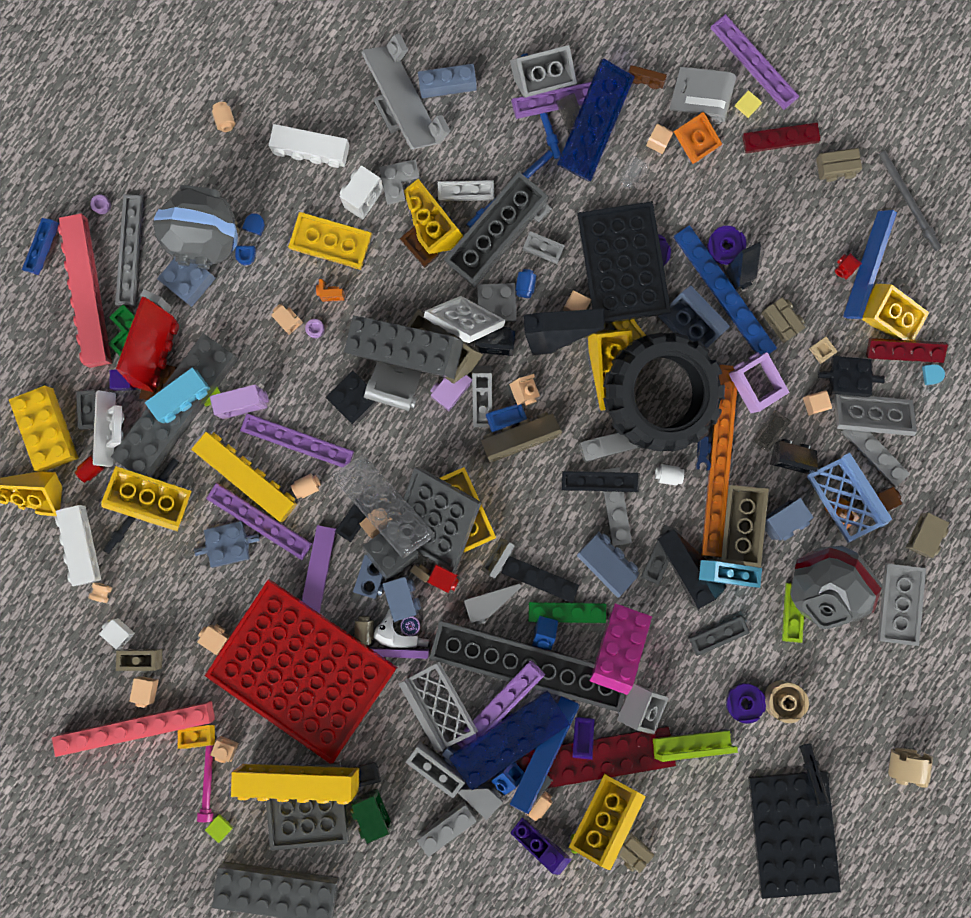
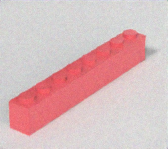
M83 214L60 217L58 230L63 240L61 248L66 258L64 267L69 276L67 285L72 294L70 303L75 312L73 321L78 330L76 339L81 348L79 353L80 361L89 368L112 364L88 219Z
M212 701L61 733L52 737L55 757L209 724L215 720Z

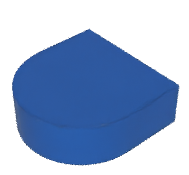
M253 213L246 217L242 229L261 236L265 222L259 214Z
M236 246V260L244 266L252 264L255 260L256 247Z

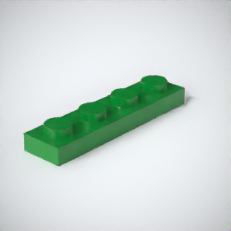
M529 602L528 622H537L539 616L564 623H606V603Z

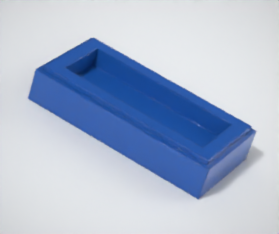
M514 404L486 414L492 432L527 420L522 404Z

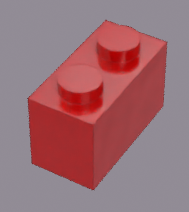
M437 564L427 583L449 593L450 590L454 591L460 580L457 579L458 574Z

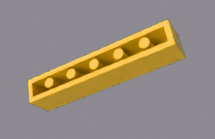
M205 432L191 450L279 522H284L298 505L294 502L296 498L288 492L284 494L279 490L281 486L274 480L269 482L262 470L252 468L250 466L251 461L244 456L240 458L236 455L237 450L229 444L225 446L220 442L222 438L215 432L212 434Z

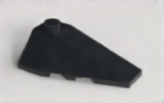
M760 242L742 250L725 270L735 290L739 288L745 290L753 285L752 282L757 278L765 254Z
M604 309L541 312L524 315L525 336L533 356L552 354L562 347L569 346L579 339L586 338L605 329Z
M674 529L657 538L694 607L700 609L713 602L727 588L725 583L699 580L701 560L706 559Z

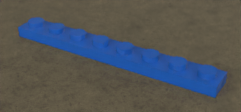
M689 225L674 235L673 238L753 351L755 353L759 352V354H770L776 350L775 344Z

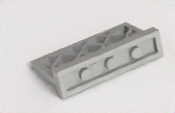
M440 662L411 675L399 683L436 753L478 732ZM435 668L440 675L439 680L431 678V672ZM419 677L426 680L424 688L419 685L416 678ZM430 682L438 685L436 693L428 690ZM442 687L448 690L449 698L440 695ZM427 694L435 697L434 705L430 704L427 700ZM439 699L447 702L446 710L438 707ZM451 704L457 706L459 710L458 715L450 712ZM437 712L445 715L444 722L439 721L436 716ZM449 717L457 720L456 728L447 724ZM461 722L467 724L470 731L460 730ZM446 729L455 732L452 740L448 738Z

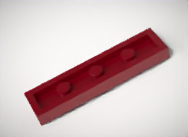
M818 122L743 133L742 135L745 154L815 144L821 141Z
M869 338L866 357L868 359L944 363L948 344L946 342Z

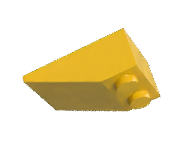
M876 283L870 294L862 320L897 340H915L929 312L892 284Z

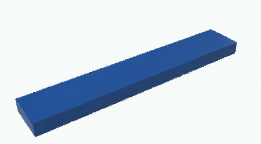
M894 210L877 212L861 260L862 264L859 267L843 315L847 319L863 318L897 212Z
M561 696L510 802L512 807L529 815L580 705Z

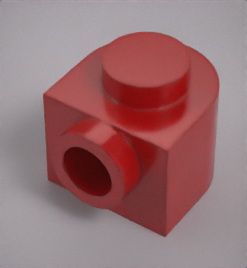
M851 253L848 256L844 254L836 262L839 266L835 269V273L847 280L862 263Z

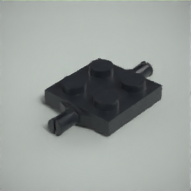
M833 356L831 358L830 371H818V378L829 379L831 394L870 397L872 395V384H884L885 382L884 375H873L872 359Z

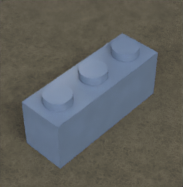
M474 64L418 72L422 98L477 91Z

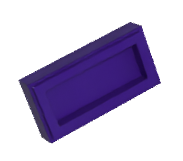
M575 717L573 758H593L595 719Z

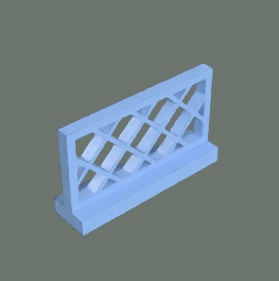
M850 453L818 469L817 472L807 475L810 483L848 543L879 527L887 525L892 520ZM839 465L843 471L842 477L831 474L832 469ZM817 475L826 476V484H818L814 477ZM830 478L841 481L839 490L828 487ZM844 482L853 486L852 493L842 491ZM827 490L838 493L835 502L826 498ZM840 494L851 497L849 506L838 503ZM854 498L863 502V510L852 507ZM837 507L848 510L846 519L838 517L836 514ZM851 511L862 514L860 523L849 520ZM864 516L872 517L876 524L873 526L864 525ZM847 524L857 526V534L850 536L846 530Z

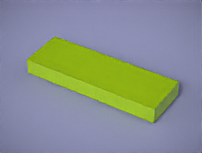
M785 583L782 641L803 643L804 616L796 608L791 598V583Z

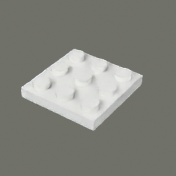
M462 296L425 310L424 318L431 321L432 324L442 327L448 333L454 334L461 338L462 341L468 343L504 327L505 320Z

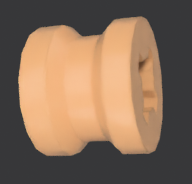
M93 582V590L88 598L107 603V596L111 592L112 587Z

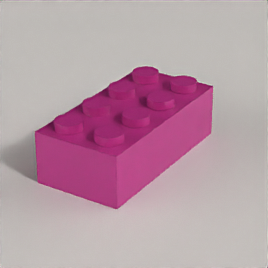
M616 603L614 604L607 621L590 682L628 695L635 681L652 616Z

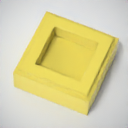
M748 90L735 104V107L749 118L761 106L762 102Z

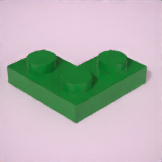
M125 305L120 306L109 317L122 330L108 343L119 356L122 353L135 317Z

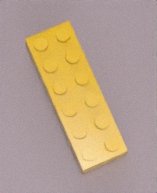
M242 764L231 774V797H237L238 800L257 798L258 801H268L269 798L277 799L278 802L297 799L299 803L317 800V803L321 804L328 803L329 801H337V804H348L359 792V768Z

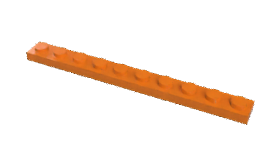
M719 365L722 374L719 375L721 385H725V399L720 400L719 409L722 410V413L717 423L713 424L710 454L711 468L708 475L701 555L722 557L737 388L728 374L735 369L733 368L734 366Z

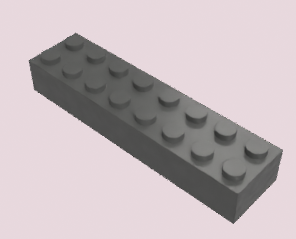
M203 333L162 389L189 369L194 368L211 388L207 391L208 394L204 398L192 402V406L188 410L180 411L176 414V418L170 423L159 422L147 407L111 458L129 471L151 477L239 358Z

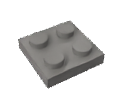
M515 283L477 285L479 306L501 317L505 322H516Z

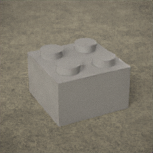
M633 684L632 689L626 695L627 698L621 707L617 721L635 730L655 734L669 698L652 689Z

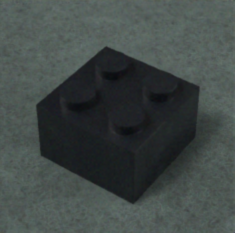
M353 370L325 397L353 426H356L380 403L364 398L367 384Z

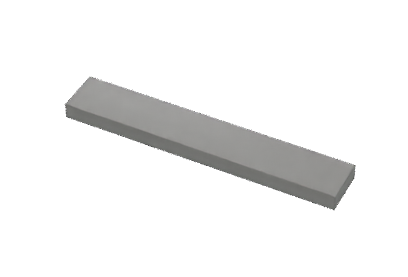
M123 194L116 306L136 307L143 195Z

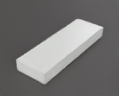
M494 180L438 182V202L494 199Z

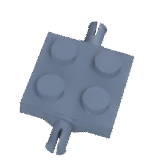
M240 521L204 530L205 546L194 548L195 556L207 554L210 567L215 568L249 560V543L260 541V538H258V533L247 536L244 531L243 522Z

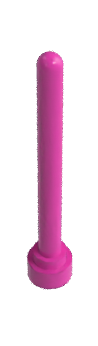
M214 745L206 746L202 808L197 813V822L213 821L210 795L213 764L211 752Z

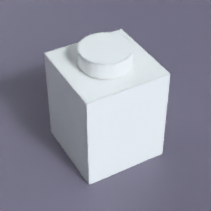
M117 618L106 621L99 635L117 650L123 648L135 633Z

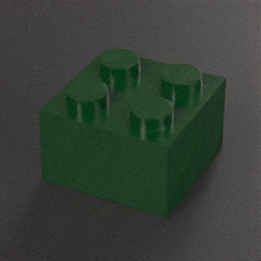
M378 788L356 797L350 812L354 821H358L360 826L358 832L361 839H365L368 844L389 835L393 824Z

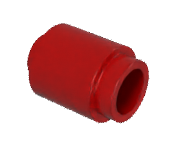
M90 455L77 466V470L74 473L82 482L86 483L103 471L104 466L93 465V455Z

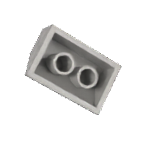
M569 45L510 60L514 80L524 98L577 84Z

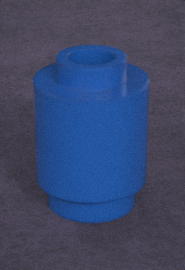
M523 269L522 272H518L515 291H517L516 296L531 298V295L534 294L537 275L533 274L534 271Z

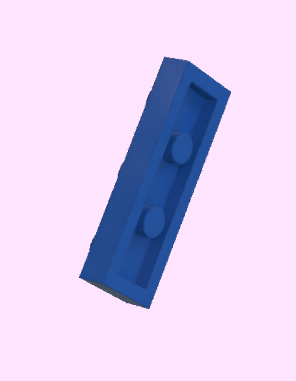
M46 218L41 219L22 267L23 271L35 275L40 274L46 256L50 251L53 238L57 233L58 222Z

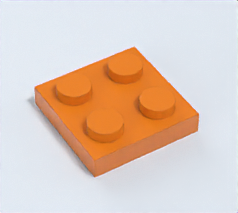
M704 112L673 131L692 164L698 162L722 145Z

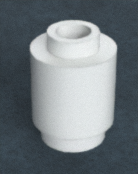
M661 464L660 467L656 468L655 479H658V483L677 486L683 483L684 469H680L678 466Z

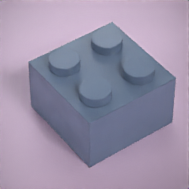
M174 258L157 279L192 307L216 278L206 269L198 268L197 264L190 263V266L178 265Z
M801 498L791 499L766 516L765 531L772 540L780 541L783 539L785 541L794 535L793 531L797 529L802 530L810 525L809 521L814 517Z
M406 576L383 583L394 622L419 613L418 610L421 609L419 598H415L413 591L416 590L413 579L409 580V577Z

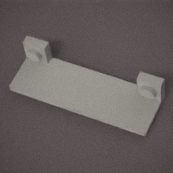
M395 34L387 46L364 49L362 55L410 149L414 150L441 144L451 131L443 115L436 116L431 121L401 63L408 48L401 34Z

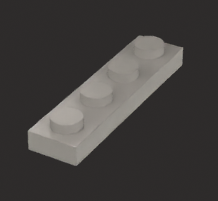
M844 429L841 431L893 487H897L910 475L870 432Z
M620 468L600 470V472H620ZM603 491L612 545L632 543L624 492Z

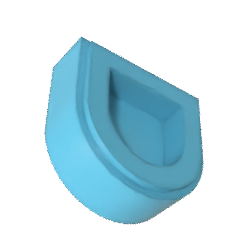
M926 365L922 367L925 385L940 383L945 377V371L939 365Z

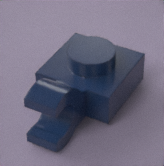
M704 437L697 443L696 470L700 469L701 463L706 464V471H709L711 468V463L706 458L707 454L711 452V442H708L709 437Z

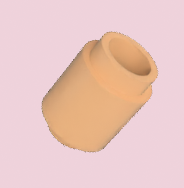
M226 102L214 104L212 114L217 129L222 132L231 131L235 126V121L230 106Z
M310 473L294 481L291 488L296 498L299 499L319 491L321 483L317 475L313 476Z
M545 791L528 816L535 821L542 818L553 803L551 800L552 796Z

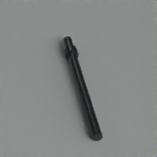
M173 458L157 480L165 482L179 464V461ZM128 516L119 529L112 533L111 539L102 549L105 553L109 554L115 545L122 541L125 537V532L136 518Z

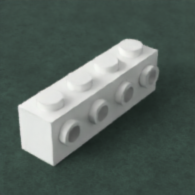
M273 124L269 141L271 151L277 156L284 157V155H288L296 160L308 159L312 163H327L334 168H339V166L345 167L350 147L348 140L345 138Z
M77 505L57 510L55 521L60 528L59 540L64 547L63 559L69 570L67 573L68 581L72 586H81L101 581L86 506Z

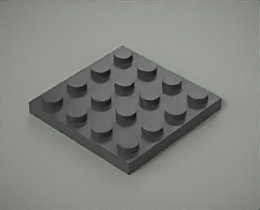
M415 467L395 524L419 553L449 571L454 572L457 570L482 502L426 470Z
M335 762L304 766L342 767V763ZM272 798L266 801L270 851L347 844L349 842L346 804H337V801L321 804L317 803V800L299 803L297 799L278 802L277 799Z

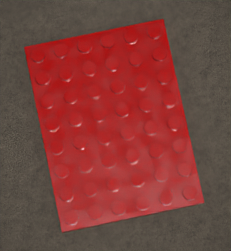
M269 579L204 676L328 763H334L398 667Z

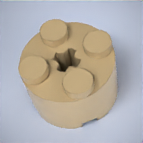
M785 680L776 681L770 684L765 691L766 710L771 716L784 723L798 722L808 711L809 699L807 694L800 686ZM786 698L789 699V702L783 704V701L786 700Z
M895 748V751L891 749L888 774L890 777L895 778L898 784L908 785V783H915L919 787L927 788L931 778L933 757L926 753L920 756L916 750Z

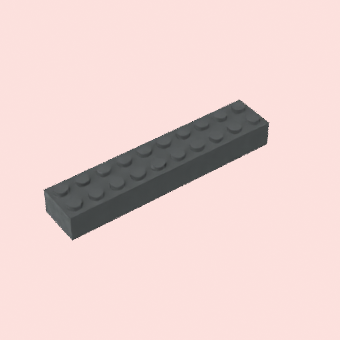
M444 620L439 622L430 660L509 682L532 660L545 673V676L533 687L534 689L612 711H621L625 694L590 682L595 662L552 650L541 649L531 644Z

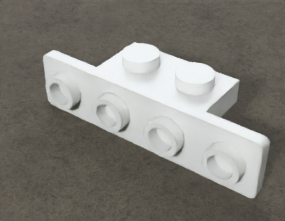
M100 390L96 392L93 465L113 466V458L111 456L114 453V447L122 442L124 436L123 431H121L124 413H122V406L115 405L116 394L113 392Z

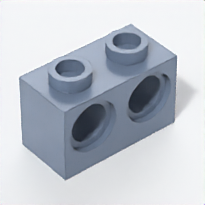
M365 555L353 592L377 599L378 595L381 596L384 590L382 584L384 577L380 572L375 574L371 571L373 563ZM372 581L374 583L375 589L373 592H368L365 589L366 582Z

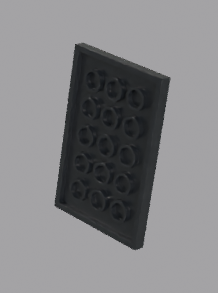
M653 201L578 212L577 219L592 309H604L605 323L670 314L671 308Z
M826 770L820 771L830 803L823 806H817L807 772L748 777L760 897L762 899L841 892L829 778Z

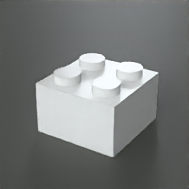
M361 165L358 170L356 169L352 173L351 181L348 185L342 187L339 197L345 209L363 220L384 188L380 177Z

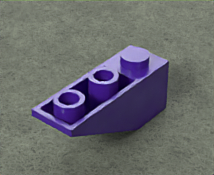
M521 818L510 832L552 874L560 875L572 860L559 846L524 818Z

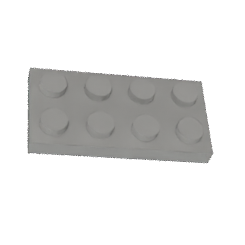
M838 394L834 396L837 429L915 436L917 433L913 400Z
M885 563L877 641L919 646L926 568Z

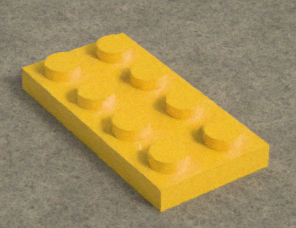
M299 212L288 248L361 270L372 233Z

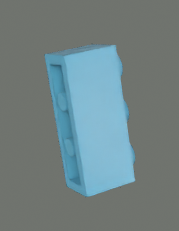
M191 368L147 400L145 404L159 422L170 423L180 411L188 410L192 406V402L204 398L208 394L207 391L211 388L196 369Z
M701 560L699 580L760 588L762 568Z

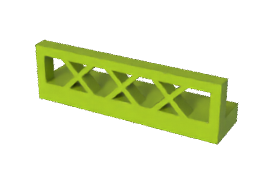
M728 730L653 738L655 759L662 762L738 753L737 746L731 745L730 731Z

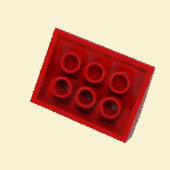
M141 297L116 369L132 387L154 392L155 388L160 384V373L166 367V357L168 352L172 350V340L174 335L178 333L179 324L174 316L146 297Z

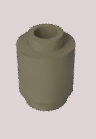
M358 616V620H354V638L364 645L372 644V639H374V620L370 619V616Z

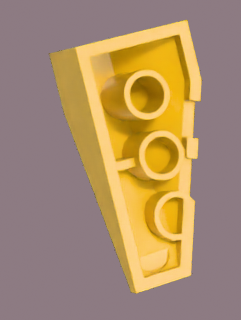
M417 179L404 190L412 214V221L416 228L418 241L429 254L449 251L458 244L463 235L421 181Z
M603 330L588 336L589 356L601 411L606 410L603 398H606V387H603L606 372L610 371L613 365L612 360L619 351L625 349L633 341L632 330Z
M39 471L0 478V503L8 504V502H12L22 510L29 507L36 509L35 513L39 515L57 516L56 511L61 508L62 485L56 472Z

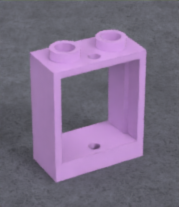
M757 352L748 357V362L744 363L743 361L733 367L735 370L728 373L750 413L760 412L790 393L768 353L759 354ZM760 363L774 390L757 399L744 372Z
M257 385L210 396L214 415L222 419L267 408L266 403L269 402L267 392H263V389Z

